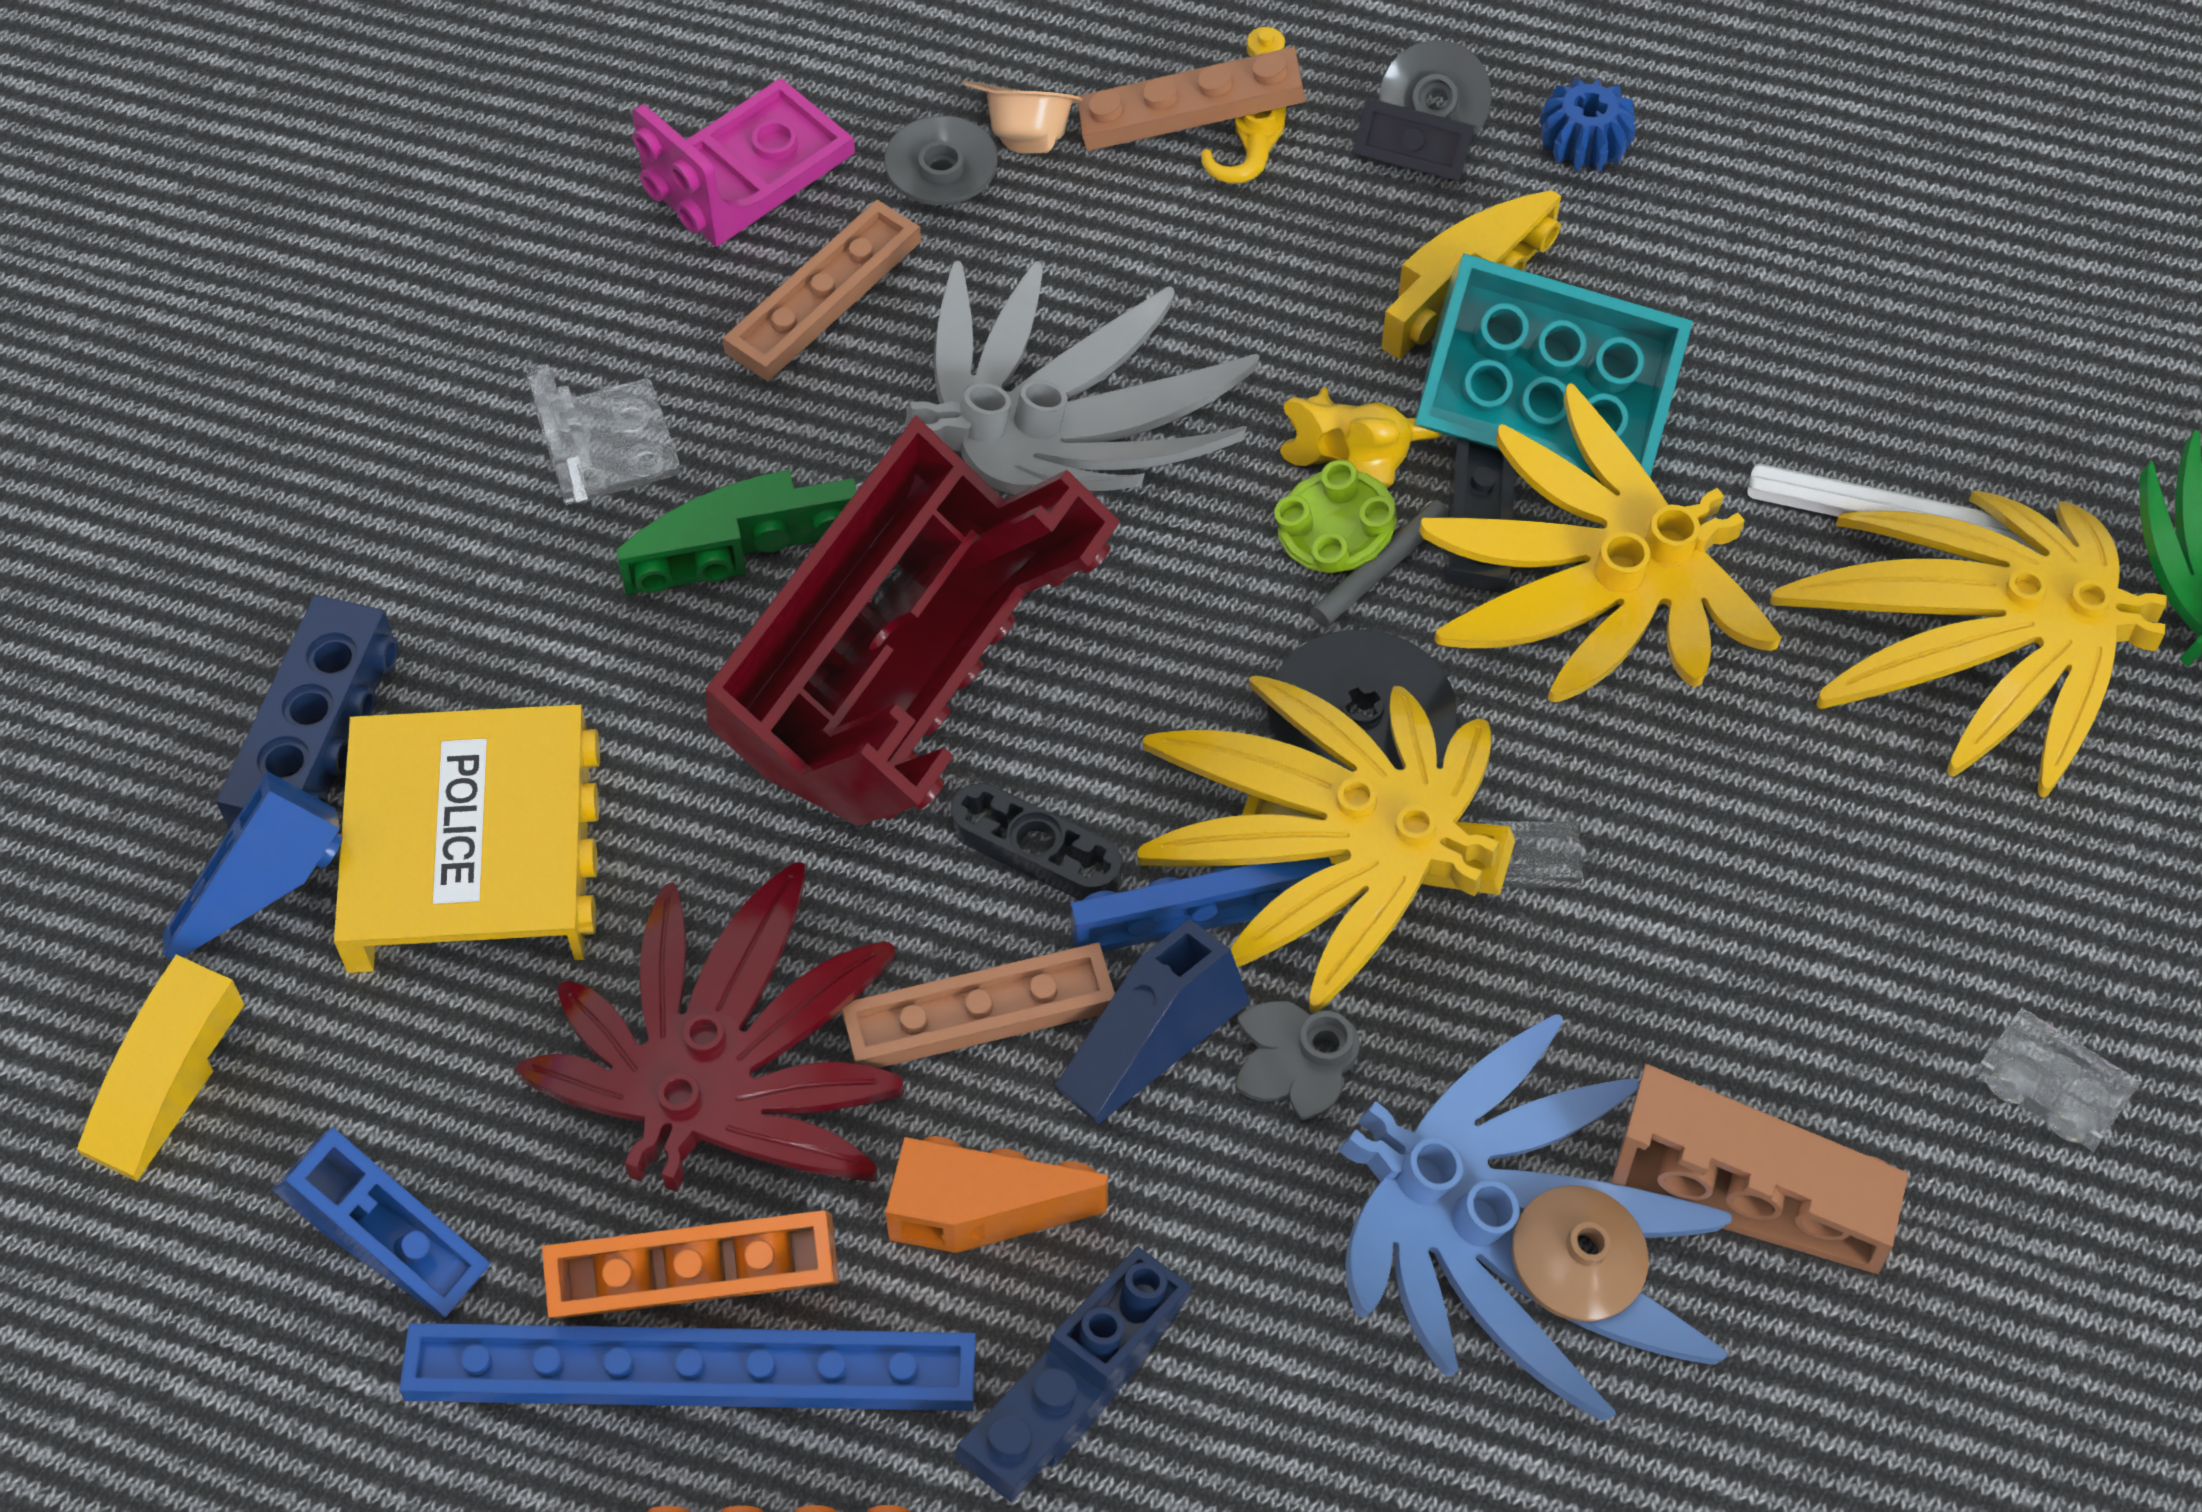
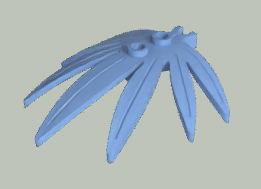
M1555 1014L1510 1039L1470 1068L1434 1103L1413 1132L1397 1126L1389 1111L1376 1101L1363 1113L1357 1123L1368 1129L1373 1134L1375 1141L1367 1139L1355 1129L1343 1142L1338 1151L1356 1163L1367 1164L1380 1183L1366 1200L1352 1228L1346 1252V1282L1355 1313L1365 1318L1375 1309L1383 1296L1390 1275L1394 1248L1398 1289L1411 1327L1433 1363L1444 1375L1450 1377L1459 1368L1445 1304L1429 1255V1251L1432 1252L1462 1303L1483 1330L1510 1358L1561 1398L1593 1417L1606 1421L1616 1414L1615 1410L1477 1259L1513 1288L1535 1301L1522 1286L1514 1269L1511 1255L1512 1233L1519 1214L1522 1213L1534 1198L1543 1192L1561 1186H1585L1611 1196L1632 1214L1645 1238L1687 1236L1719 1231L1731 1222L1732 1215L1727 1211L1687 1200L1602 1181L1540 1172L1490 1168L1488 1160L1531 1152L1558 1142L1582 1130L1620 1105L1638 1089L1639 1082L1634 1078L1584 1086L1526 1103L1476 1126L1475 1121L1486 1115L1521 1083L1544 1054L1563 1022L1562 1016ZM1642 1292L1625 1310L1609 1319L1597 1322L1569 1320L1615 1341L1669 1357L1711 1365L1718 1364L1727 1357V1352Z

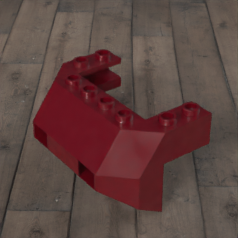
M915 415L706 687L707 727L766 780L857 826L881 818L890 820L901 811L913 807L920 810L927 806L942 789L944 780L940 775L954 756L944 747L917 757L918 755L913 751L923 735L928 736L932 734L946 720L951 711V708L946 703L956 690L965 688L979 674L984 665L979 659L988 645L997 643L1012 628L1016 618L1011 613L1023 596L1048 584L1055 588L1063 583L1071 574L1080 570L1084 574L1094 570L1108 555L1111 546L1106 541L1120 521L1068 470L1004 500ZM898 563L904 571L877 607L874 608L869 604L872 602L870 598L895 564Z

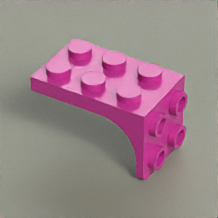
M779 78L687 139H684L646 105L641 104L632 110L635 128L632 139L639 152L642 167L639 178L645 191L655 201L660 202L663 200L677 213L680 221L690 232L701 233L715 247L720 246L855 154L854 138L782 78Z

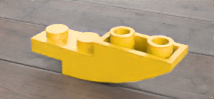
M1550 190L1497 204L1462 220L1422 246L1402 264L1398 299L1385 311L1381 349L1400 360L1416 343L1423 345L1431 338L1439 322L1452 272L1463 253L1524 271L1528 260L1537 251L1546 252L1559 234L1561 223L1557 221L1561 195Z

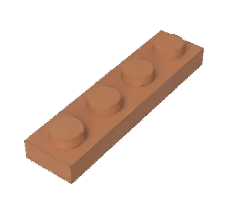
M1290 47L1080 95L1079 97L1083 98V101L1078 103L1084 143L1087 151L1295 105L1306 102L1296 50L1295 47Z
M879 200L874 201L722 338L724 353L767 382L770 381L921 243L920 226Z
M1098 942L856 999L841 1011L854 1064L882 1068L1102 1015L1115 992L1100 943Z

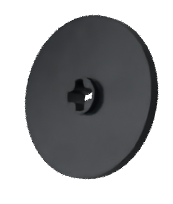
M1357 629L1338 631L1320 636L1294 651L1283 662L1273 678L1304 689L1342 711L1372 738L1397 770H1403L1404 767L1398 755L1390 725V696L1394 686L1403 687L1410 692L1425 711L1435 738L1437 765L1445 756L1448 744L1454 735L1457 706L1452 686L1446 674L1425 651L1395 635L1373 630ZM1357 704L1363 711L1373 708L1372 717L1366 718L1361 712L1351 715V706ZM1267 705L1268 726L1273 740L1313 752L1350 771H1354L1310 740L1270 705Z

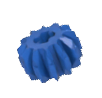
M1575 77L1569 87L1556 85L1554 92L1550 95V99L1546 100L1545 106L1541 109L1539 124L1541 125L1542 149L1553 151L1555 164L1568 160L1573 162L1576 172L1582 165L1590 164L1600 172L1606 161L1619 164L1621 157L1625 154V150L1629 149L1630 142H1633L1636 125L1634 124L1635 111L1633 109V100L1622 97L1620 85L1609 88L1603 87L1599 77L1593 84H1585Z

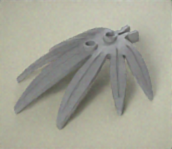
M959 260L953 263L942 300L934 347V376L940 404L936 405L923 401L909 402L905 427L917 415L953 451H960L965 463L990 487L1016 495L1065 470H1068L1089 491L1142 486L1145 473L1137 475H1110L1080 469L1125 470L1165 465L1202 456L1243 440L1247 426L1191 437L1106 442L1160 427L1210 403L1235 387L1256 370L1260 358L1258 354H1252L1222 364L1132 387L1068 401V399L1086 391L1110 375L1146 341L1169 311L1174 297L1173 287L1168 286L1104 325L1036 371L1012 391L1006 392L1003 389L1012 378L1023 357L1032 330L1042 281V264L1039 261H1035L1007 300L985 343L977 373L972 375L973 328L967 284L962 263Z

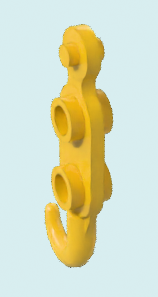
M1259 27L1248 35L1247 53L1251 57L1285 49V38L1275 28ZM1286 107L1235 118L1236 133L1239 135L1246 150L1245 161L1237 166H1223L1213 159L1212 152L1209 149H1204L1201 153V160L1207 173L1218 181L1229 184L1244 183L1256 178L1263 172L1268 161L1269 152L1283 134Z

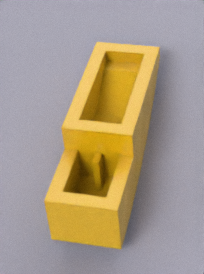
M177 954L175 955L131 1025L107 1072L77 1147L80 1155L136 1182L139 1180L213 1073L208 1057L245 1005L232 979Z

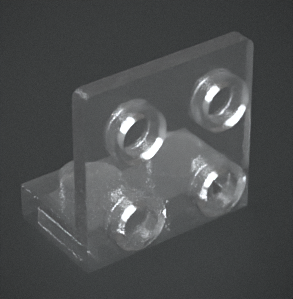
M549 364L526 370L536 415L565 506L676 476L681 472L679 460L650 379L645 378L572 398L568 385L556 387Z

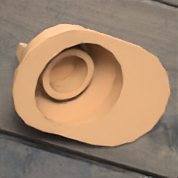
M962 81V84L965 86L983 90L987 93L990 121L994 135L1000 137L1002 143L1010 151L1021 154L1048 153L1051 151L1055 141L1061 139L1065 133L1071 105L1083 101V98L1069 94L1018 91L978 82Z

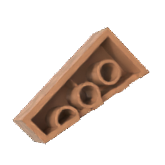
M1645 1064L1626 1124L1611 1183L1659 1193L1731 1213L1732 1220L1722 1229L1879 1275L1894 1244L1909 1173L1893 1167L1877 1157L1857 1152L1649 1064Z

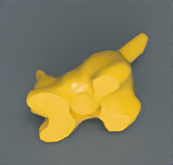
M1322 387L1318 395L1307 400L1292 397L1284 403L1285 414L1290 418V424L1296 430L1297 435L1296 438L1287 440L1282 444L1280 453L1284 460L1295 466L1317 465L1336 460L1349 461L1355 466L1357 472L1371 475L1382 482L1388 489L1394 484L1396 469L1407 456L1411 441L1437 439L1444 434L1414 426L1415 418H1405L1395 408L1380 402L1366 403L1361 406L1334 404L1329 398L1328 389Z

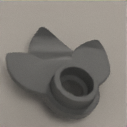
M1273 1001L1259 1004L1246 1009L1238 1015L1237 1022L1258 1047L1249 1056L1238 1074L1236 1080L1238 1092L1261 1102H1277L1290 1097L1295 1113L1302 1120L1319 1116L1330 1110L1342 1094V1073L1354 1065L1359 1054V1035L1352 1023L1341 1014L1333 1011H1320L1309 1015L1302 1008L1289 1001ZM1320 1041H1329L1337 1047V1050L1333 1053H1323L1317 1051L1314 1045Z

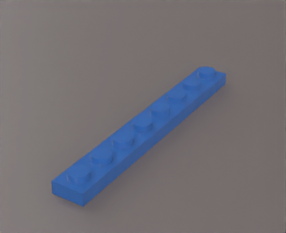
M409 1323L399 1391L404 1401L974 1411L976 1333Z

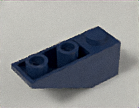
M1188 919L1138 958L1055 1084L1058 1092L1099 1125L1249 1004L1250 1001L1231 949Z

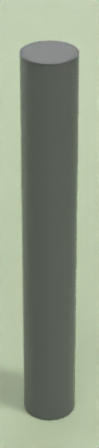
M1438 500L1430 502L1392 536L1389 544L1375 559L1356 568L1311 608L1313 619L1322 627L1327 628L1425 540L1419 532L1422 518H1448L1447 507Z

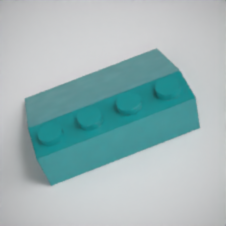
M1463 253L1452 272L1414 426L1454 438L1458 437L1469 440L1471 443L1501 451L1496 444V434L1499 425L1505 424L1558 454L1592 478L1599 480L1584 460L1567 419L1563 399L1567 385L1573 383L1617 434L1650 477L1693 321Z

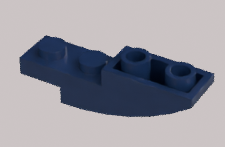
M1137 1246L1051 1335L1048 1351L957 1444L955 1460L1009 1502H1012L1046 1464L1053 1469L1086 1432L1149 1354L1191 1295L1193 1286Z

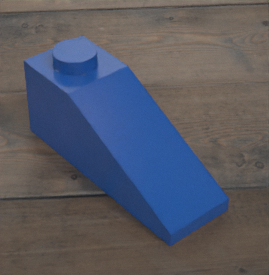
M267 771L163 931V955L172 960L176 954L181 957L187 955L304 884L315 866L321 869L327 867L335 856L343 837L342 834L338 833L340 826L336 808Z
M334 1127L319 1136L272 1189L273 1192L322 1234L441 1318L448 1316L491 1264Z

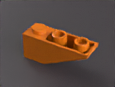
M929 1136L924 1138V1140L904 1137L885 1211L889 1241L959 1253L1107 1212L1108 1175L1097 1173L1091 1166L1075 1161H1064L1058 1165L1031 1161L1024 1154L1010 1149H994L988 1153L962 1148L959 1143L940 1136Z

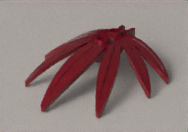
M794 862L780 871L759 888L739 909L710 952L696 982L687 1011L684 1014H680L686 975V928L677 887L673 882L663 886L652 907L641 948L640 993L648 1034L647 1043L638 1045L635 1042L623 1018L600 994L582 984L564 981L558 986L557 991L562 1009L571 1028L582 1043L610 1070L579 1056L546 1054L521 1061L516 1067L517 1076L520 1081L537 1091L573 1106L609 1116L644 1122L643 1139L634 1144L625 1161L626 1170L631 1179L642 1181L645 1169L651 1162L659 1160L664 1148L668 1162L661 1174L666 1189L678 1192L684 1177L682 1162L695 1148L697 1143L704 1140L742 1155L789 1168L841 1178L875 1182L878 1179L875 1163L843 1138L805 1121L764 1114H799L838 1110L901 1096L904 1094L903 1080L899 1075L871 1066L844 1062L803 1064L781 1069L759 1078H754L751 1074L801 1042L852 1002L895 960V948L890 942H878L849 950L823 962L788 986L764 1009L749 1029L742 1032L743 1027L763 995L790 936L803 894L806 879L805 864Z

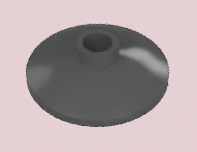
M1430 40L1407 48L1393 60L1383 77L1379 100L1477 125L1476 136L1489 115L1492 90L1483 64L1470 50L1450 41ZM1442 91L1446 93L1448 99L1442 109L1433 110L1427 106V98L1432 92Z
M930 116L913 121L901 128L888 143L884 161L889 181L901 194L920 203L949 205L976 196L990 184L997 170L998 155L993 139L979 125L955 116Z

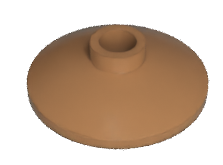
M1574 1185L1556 1187L1543 1192L1526 1206L1513 1229L1511 1255L1514 1269L1522 1286L1540 1306L1559 1317L1577 1322H1597L1609 1319L1625 1310L1637 1298L1644 1286L1648 1273L1649 1255L1642 1230L1632 1214L1622 1204L1601 1191ZM1582 1235L1589 1238L1597 1247V1254L1585 1253L1578 1245V1236Z

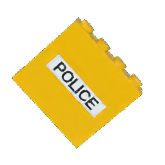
M581 704L350 717L342 822L343 837L340 849L334 943L347 973L374 972L375 946L567 935L574 960H584L585 935L596 933L595 899L593 895H586V878L597 877L598 872L596 841L594 838L587 839L588 822H596L599 819L598 789L596 783H589V767H599L600 741L597 729H587Z

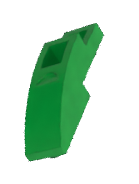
M789 469L724 486L677 507L638 531L616 549L625 594L629 595L640 592L657 593L674 586L703 581L719 582L731 576L747 574L743 554L759 551L774 552L787 546L819 541L857 492L854 478L794 488Z

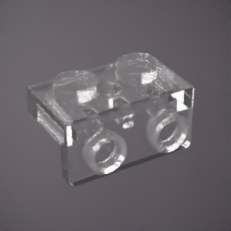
M2022 1007L2000 1038H1996L1991 1044L1975 1074V1077L1985 1082L1990 1090L2000 1099L2012 1104L2021 1105L2046 1121L2049 1127L2063 1139L2079 1142L2093 1152L2141 1083V1081Z

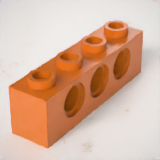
M826 1210L542 1246L548 1318L566 1319L840 1284L832 1214Z

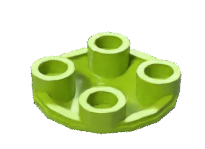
M1345 460L1332 461L1323 468L1322 472L1298 483L1286 497L1277 503L1274 510L1279 541L1289 557L1307 569L1327 573L1354 570L1375 559L1391 541L1397 524L1395 501L1385 485L1367 473L1357 472L1355 466Z

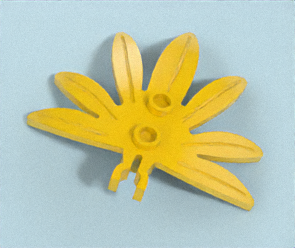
M1573 383L1567 385L1563 399L1567 419L1584 460L1601 483L1558 454L1505 424H1500L1498 427L1496 444L1516 472L1539 494L1567 512L1601 524L1605 528L1501 519L1422 518L1419 532L1425 540L1449 552L1472 560L1509 567H1551L1582 561L1586 562L1512 590L1443 625L1436 630L1434 637L1435 642L1441 646L1499 648L1531 643L1569 631L1596 618L1615 605H1621L1583 641L1563 666L1549 691L1547 699L1551 702H1560L1574 697L1596 685L1615 670L1637 645L1649 626L1657 607L1661 604L1669 607L1666 637L1671 662L1681 679L1692 687L1700 686L1703 683L1711 655L1710 630L1703 605H1705L1712 620L1724 633L1746 646L1772 651L1778 648L1782 639L1752 599L1706 553L1713 544H1726L1739 537L1745 522L1741 515L1737 512L1728 519L1713 518L1706 522V519L1717 514L1721 507L1724 495L1718 488L1704 495L1700 504L1687 507L1668 505L1633 454Z
M1972 491L1969 502L1992 515L2039 553L1995 531L1965 521L1938 515L1907 511H1858L1840 514L1835 526L1889 536L1983 563L1952 559H1900L1853 565L1816 574L1779 587L1771 595V605L1913 614L1987 616V618L1938 627L1906 638L1880 650L1827 684L1820 691L1816 703L1817 707L1825 709L1911 687L1968 669L2036 643L2041 648L2015 666L1998 683L1977 710L1951 757L1947 773L1951 777L1958 775L1998 745L2033 712L2056 684L2062 673L2068 671L2069 675L2052 710L2042 749L2038 795L2042 798L2047 797L2074 759L2095 720L2111 677L2116 642L2128 641L2140 649L2157 651L2165 635L2166 624L2158 623L2166 607L2167 595L2145 593L2136 596L2119 589V558L2110 533L2095 516L2069 502L2059 501L2055 510L2057 520L2063 530L2062 532L2050 520L2026 505L2000 495L1983 491Z
M1252 676L1249 678V688L1310 740L1354 771H1350L1322 756L1291 744L1261 736L1229 731L1181 730L1149 734L1143 739V749L1170 763L1230 788L1284 807L1324 818L1325 820L1291 815L1255 814L1203 821L1171 831L1143 844L1137 851L1138 864L1140 866L1156 867L1241 866L1293 862L1341 855L1349 856V860L1306 877L1276 897L1248 924L1230 948L1238 968L1306 934L1366 892L1341 920L1322 954L1309 995V1009L1314 1014L1320 1012L1374 955L1403 916L1426 874L1451 878L1455 886L1463 892L1474 897L1481 886L1482 871L1468 866L1466 862L1476 860L1492 868L1497 860L1499 842L1479 834L1468 835L1456 823L1471 803L1485 775L1490 756L1491 731L1489 723L1484 719L1478 718L1464 724L1451 738L1445 752L1443 768L1438 769L1435 738L1425 711L1410 692L1403 687L1394 686L1390 696V725L1393 740L1404 767L1403 770H1397L1379 746L1360 726L1327 701L1286 682L1262 676Z

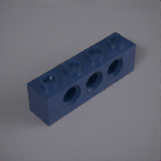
M314 594L216 800L228 829H230L267 771L328 804V794L336 776L341 777L346 772L350 717L372 716L375 706V690L383 673H389L397 659L398 640L396 637H393L385 610ZM320 720V721L317 722V723L310 724V723H312V722H314V721ZM297 772V773H295V774L292 775V776L284 777L285 775H287V774H289V773Z

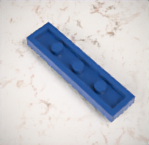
M1329 857L1283 863L1220 866L1209 874L1181 880L1175 877L1161 878L1150 883L1147 887L1125 892H1096L1087 896L1082 901L1070 903L1073 944L1076 948L1099 942L1102 952L1164 939L1188 919L1204 930L1253 920L1270 902L1306 877L1332 865Z

